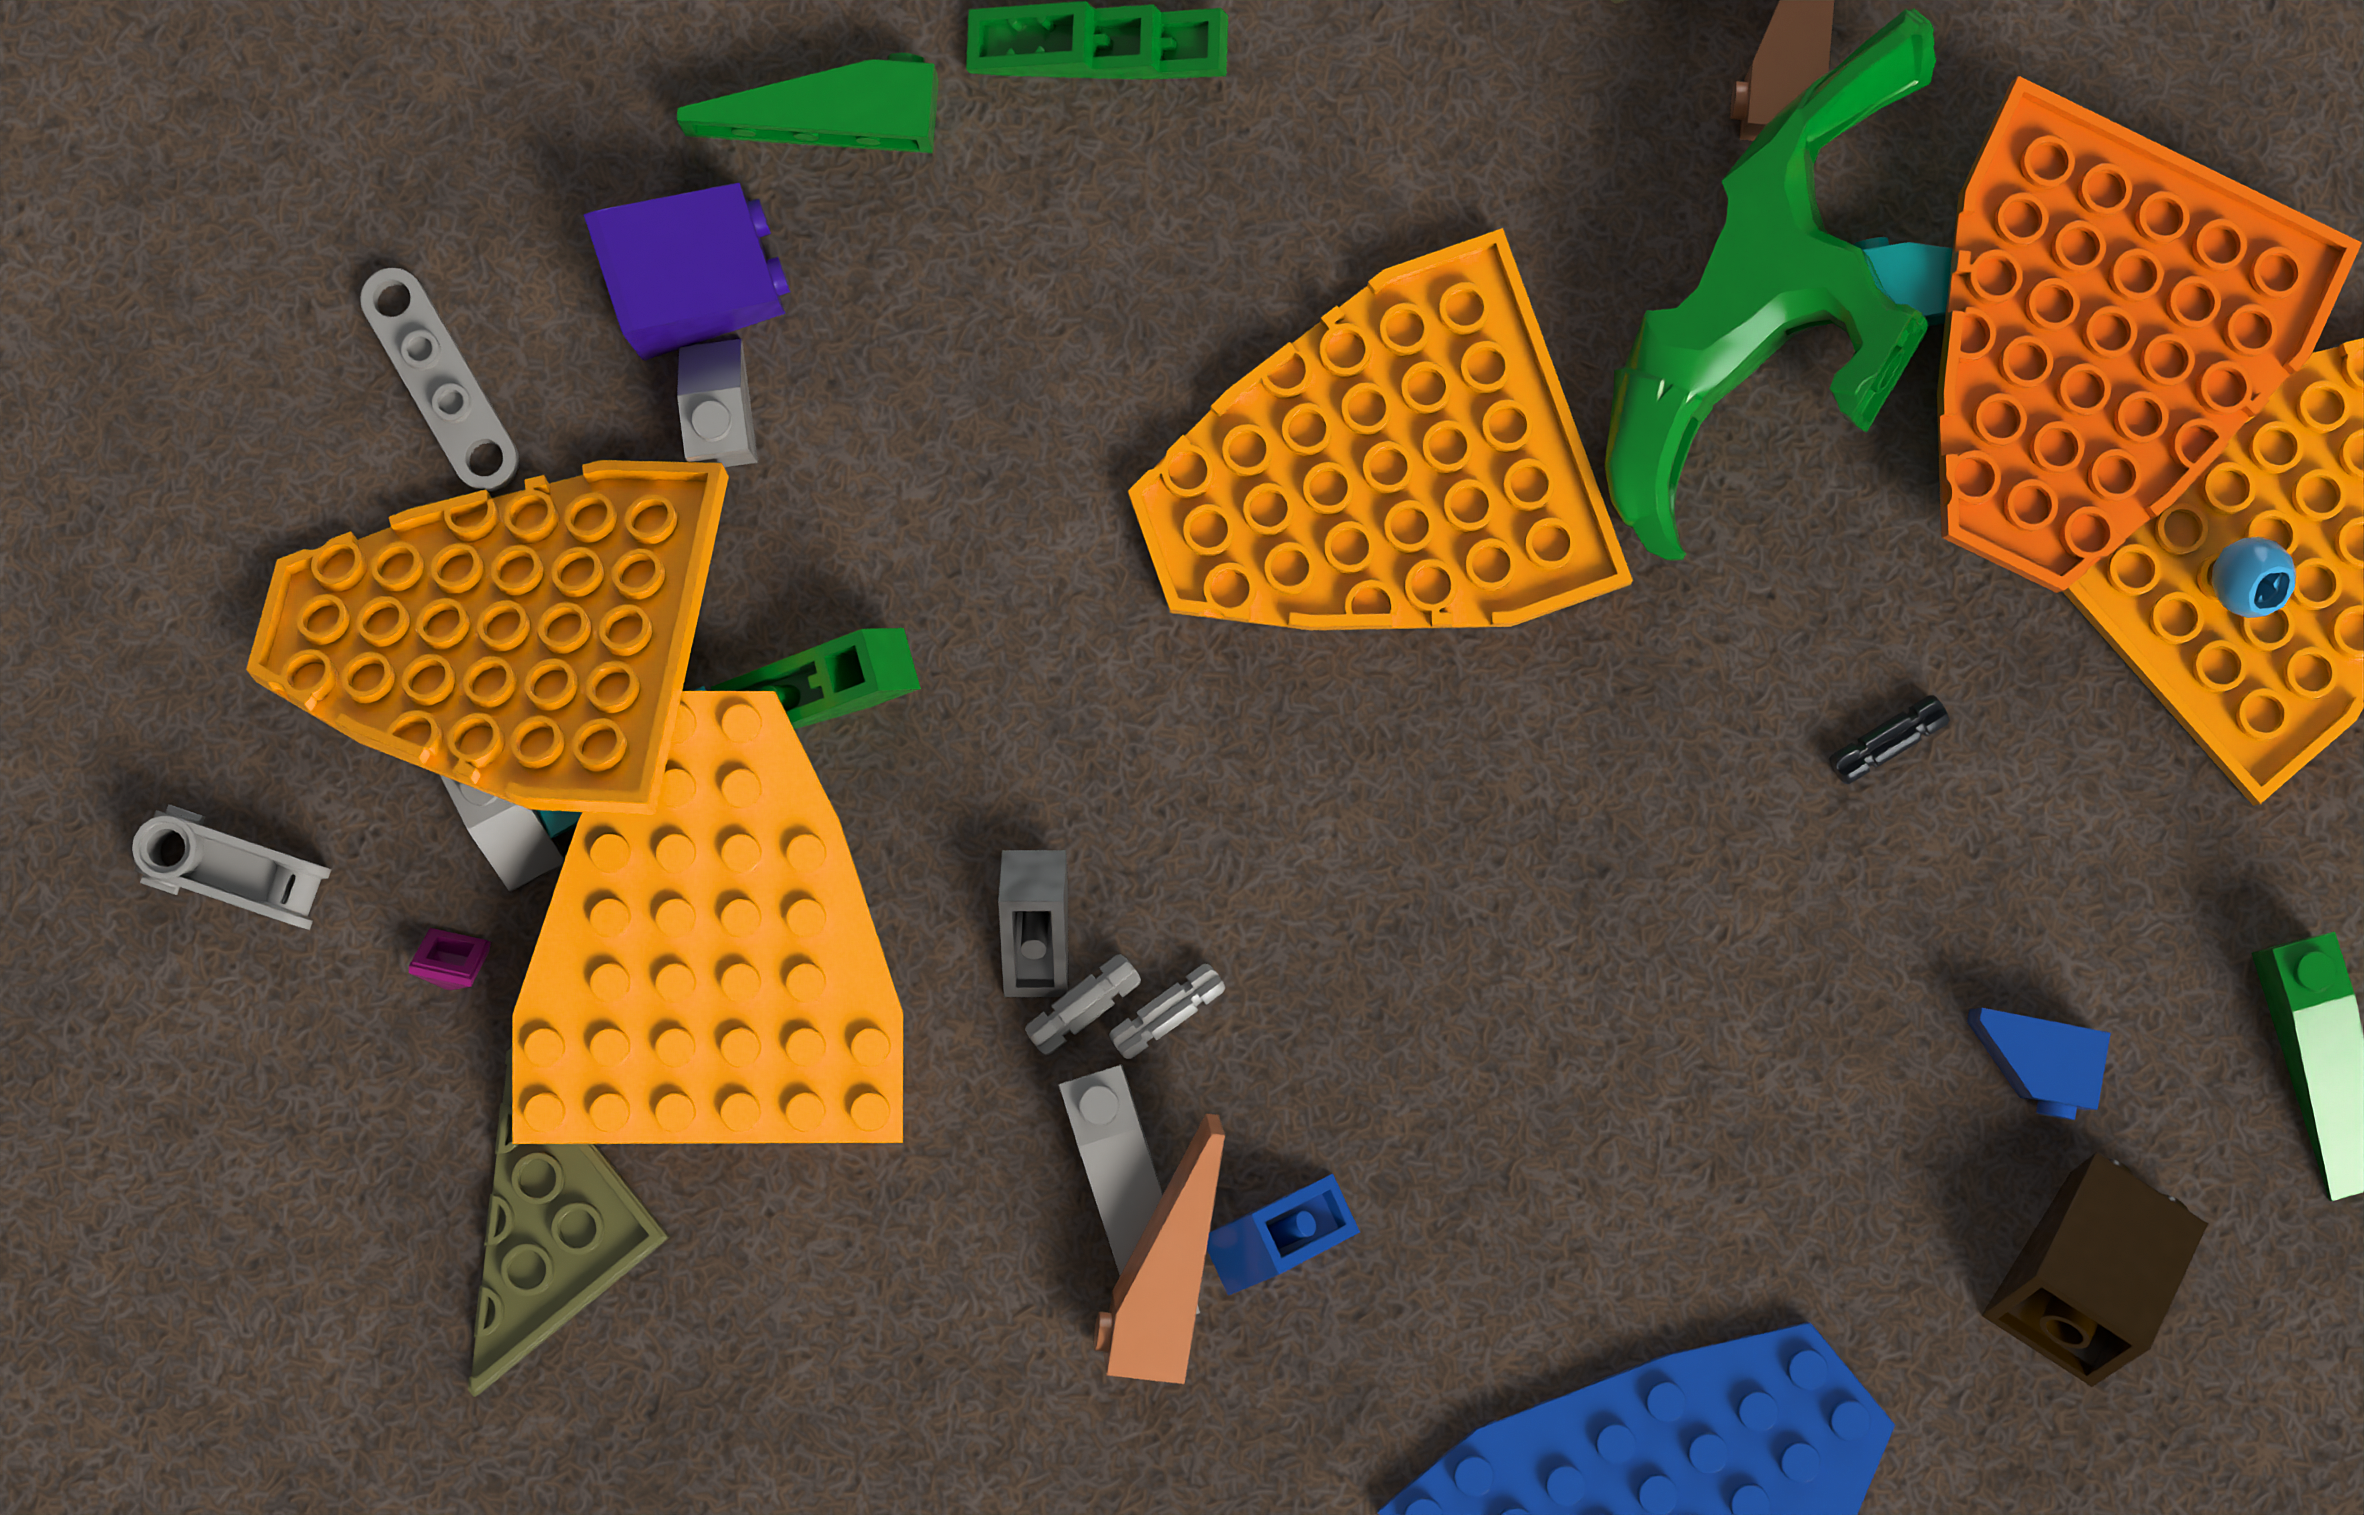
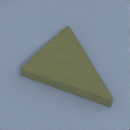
M512 1048L506 1052L505 1064H507L503 1103L500 1104L494 1183L492 1194H490L484 1244L486 1252L475 1322L474 1337H476L472 1375L469 1377L468 1390L473 1397L478 1396L671 1237L597 1144H512Z

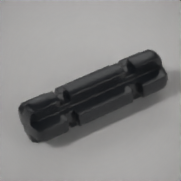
M1934 695L1925 697L1908 708L1910 713L1906 714L1904 711L1858 738L1859 744L1856 746L1850 743L1832 754L1829 760L1838 778L1844 784H1851L1869 773L1871 765L1875 768L1879 767L1920 742L1922 734L1928 737L1946 726L1950 719L1939 699Z

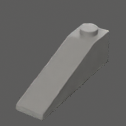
M1119 1065L1059 1084L1110 1247L1121 1275L1162 1198L1163 1192L1124 1067ZM1197 1304L1196 1314L1200 1313L1198 1304Z

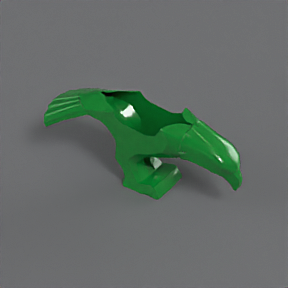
M1915 8L1902 11L1858 47L1834 70H1830L1812 83L1777 113L1763 128L1721 181L1728 196L1726 224L1717 240L1698 288L1677 308L1655 311L1646 310L1625 366L1614 370V392L1604 463L1611 503L1625 526L1634 530L1647 552L1667 561L1684 559L1686 552L1679 540L1675 520V503L1678 482L1691 443L1701 423L1713 409V405L1749 377L1794 335L1828 324H1835L1849 334L1855 353L1851 360L1834 375L1829 389L1844 419L1867 433L1926 334L1929 326L1926 318L1922 316L1921 312L1908 304H1896L1884 290L1867 253L1827 233L1816 202L1814 164L1823 146L1879 109L1931 83L1936 63L1933 48L1935 44L1934 28L1931 22Z

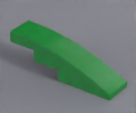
M1086 1L969 9L966 70L971 74L1103 79H1176L1226 76L1228 15L1221 8L1161 12L1153 4L1094 9Z

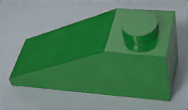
M904 628L860 629L711 687L712 691H776L794 729L867 709L921 689Z

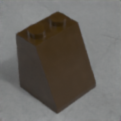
M2096 1152L2069 1173L1984 1310L1982 1317L2093 1387L2151 1349L2208 1223L2189 1212L2187 1206L2179 1199L2161 1194L2133 1176L2131 1170L2124 1164L2105 1158Z

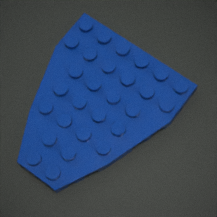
M1804 1322L1778 1328L1774 1331L1729 1339V1341L1695 1349L1667 1353L1590 1383L1591 1385L1533 1405L1534 1407L1478 1426L1377 1509V1513L1379 1515H1857L1895 1424L1810 1322Z

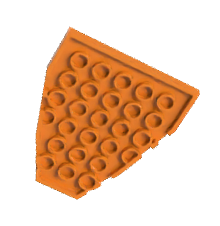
M2017 76L2011 81L1958 196L1937 388L1941 538L2055 593L2067 589L2087 573V570L2097 561L2108 556L2126 542L2125 539L2147 521L2157 517L2171 506L2229 445L2228 441L2245 422L2261 411L2270 401L2268 398L2289 375L2297 372L2311 357L2362 242L2023 77Z

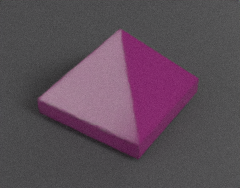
M429 928L409 964V974L446 990L471 987L489 953L491 941Z

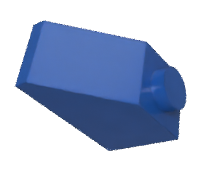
M1987 1008L1969 1009L1967 1023L2019 1098L2038 1101L2037 1114L2075 1120L2077 1109L2098 1110L2111 1033Z
M1331 1174L1210 1231L1207 1251L1229 1296L1275 1277L1360 1233L1334 1175Z

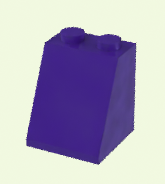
M740 183L610 207L583 214L622 334L643 361L678 350L679 347L690 346L786 314L780 296L791 291L779 256L767 259L761 237L771 234L763 206L759 198L748 201Z

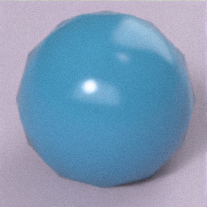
M2260 536L2242 538L2222 550L2213 565L2211 583L2216 598L2230 612L2246 618L2263 617L2285 606L2295 588L2296 570L2292 557L2276 541Z

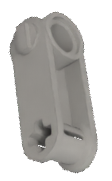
M168 804L166 813L156 810L154 817L140 826L134 836L132 846L136 862L134 871L143 874L140 883L175 895L178 894L180 887L308 930H310L313 920L308 915L321 879H328L332 870L203 826L205 816ZM179 833L184 839L185 852L178 863L168 867L162 860L161 847L167 837L171 834Z

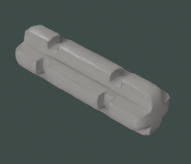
M1122 954L1113 956L1099 967L1103 972L1101 975L1095 978L1090 974L1051 1005L1055 1011L1048 1016L1043 1011L1026 1025L1025 1030L1028 1037L1040 1052L1045 1055L1052 1054L1067 1042L1063 1037L1065 1034L1071 1031L1076 1035L1115 1004L1111 998L1118 993L1123 998L1140 984L1141 978L1138 972Z
M1202 964L1186 976L1188 979L1186 983L1180 986L1177 982L1138 1010L1137 1014L1139 1016L1133 1021L1127 1018L1111 1030L1109 1034L1110 1040L1124 1058L1131 1059L1148 1047L1146 1042L1151 1038L1160 1039L1198 1011L1196 1006L1201 1002L1207 1005L1224 992V982L1211 965Z

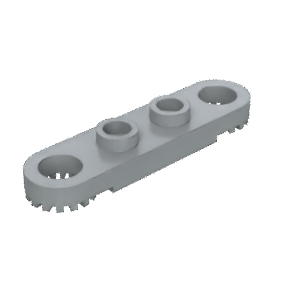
M386 268L374 273L366 281L361 292L362 310L457 475L468 486L478 491L487 490L488 492H495L505 488L514 480L519 469V453L516 445L424 287L411 273L403 269ZM391 285H401L407 287L410 292V304L407 310L395 317L382 315L378 309L380 293ZM483 443L496 444L503 453L501 467L490 476H478L472 472L470 466L471 454L477 446L479 447Z

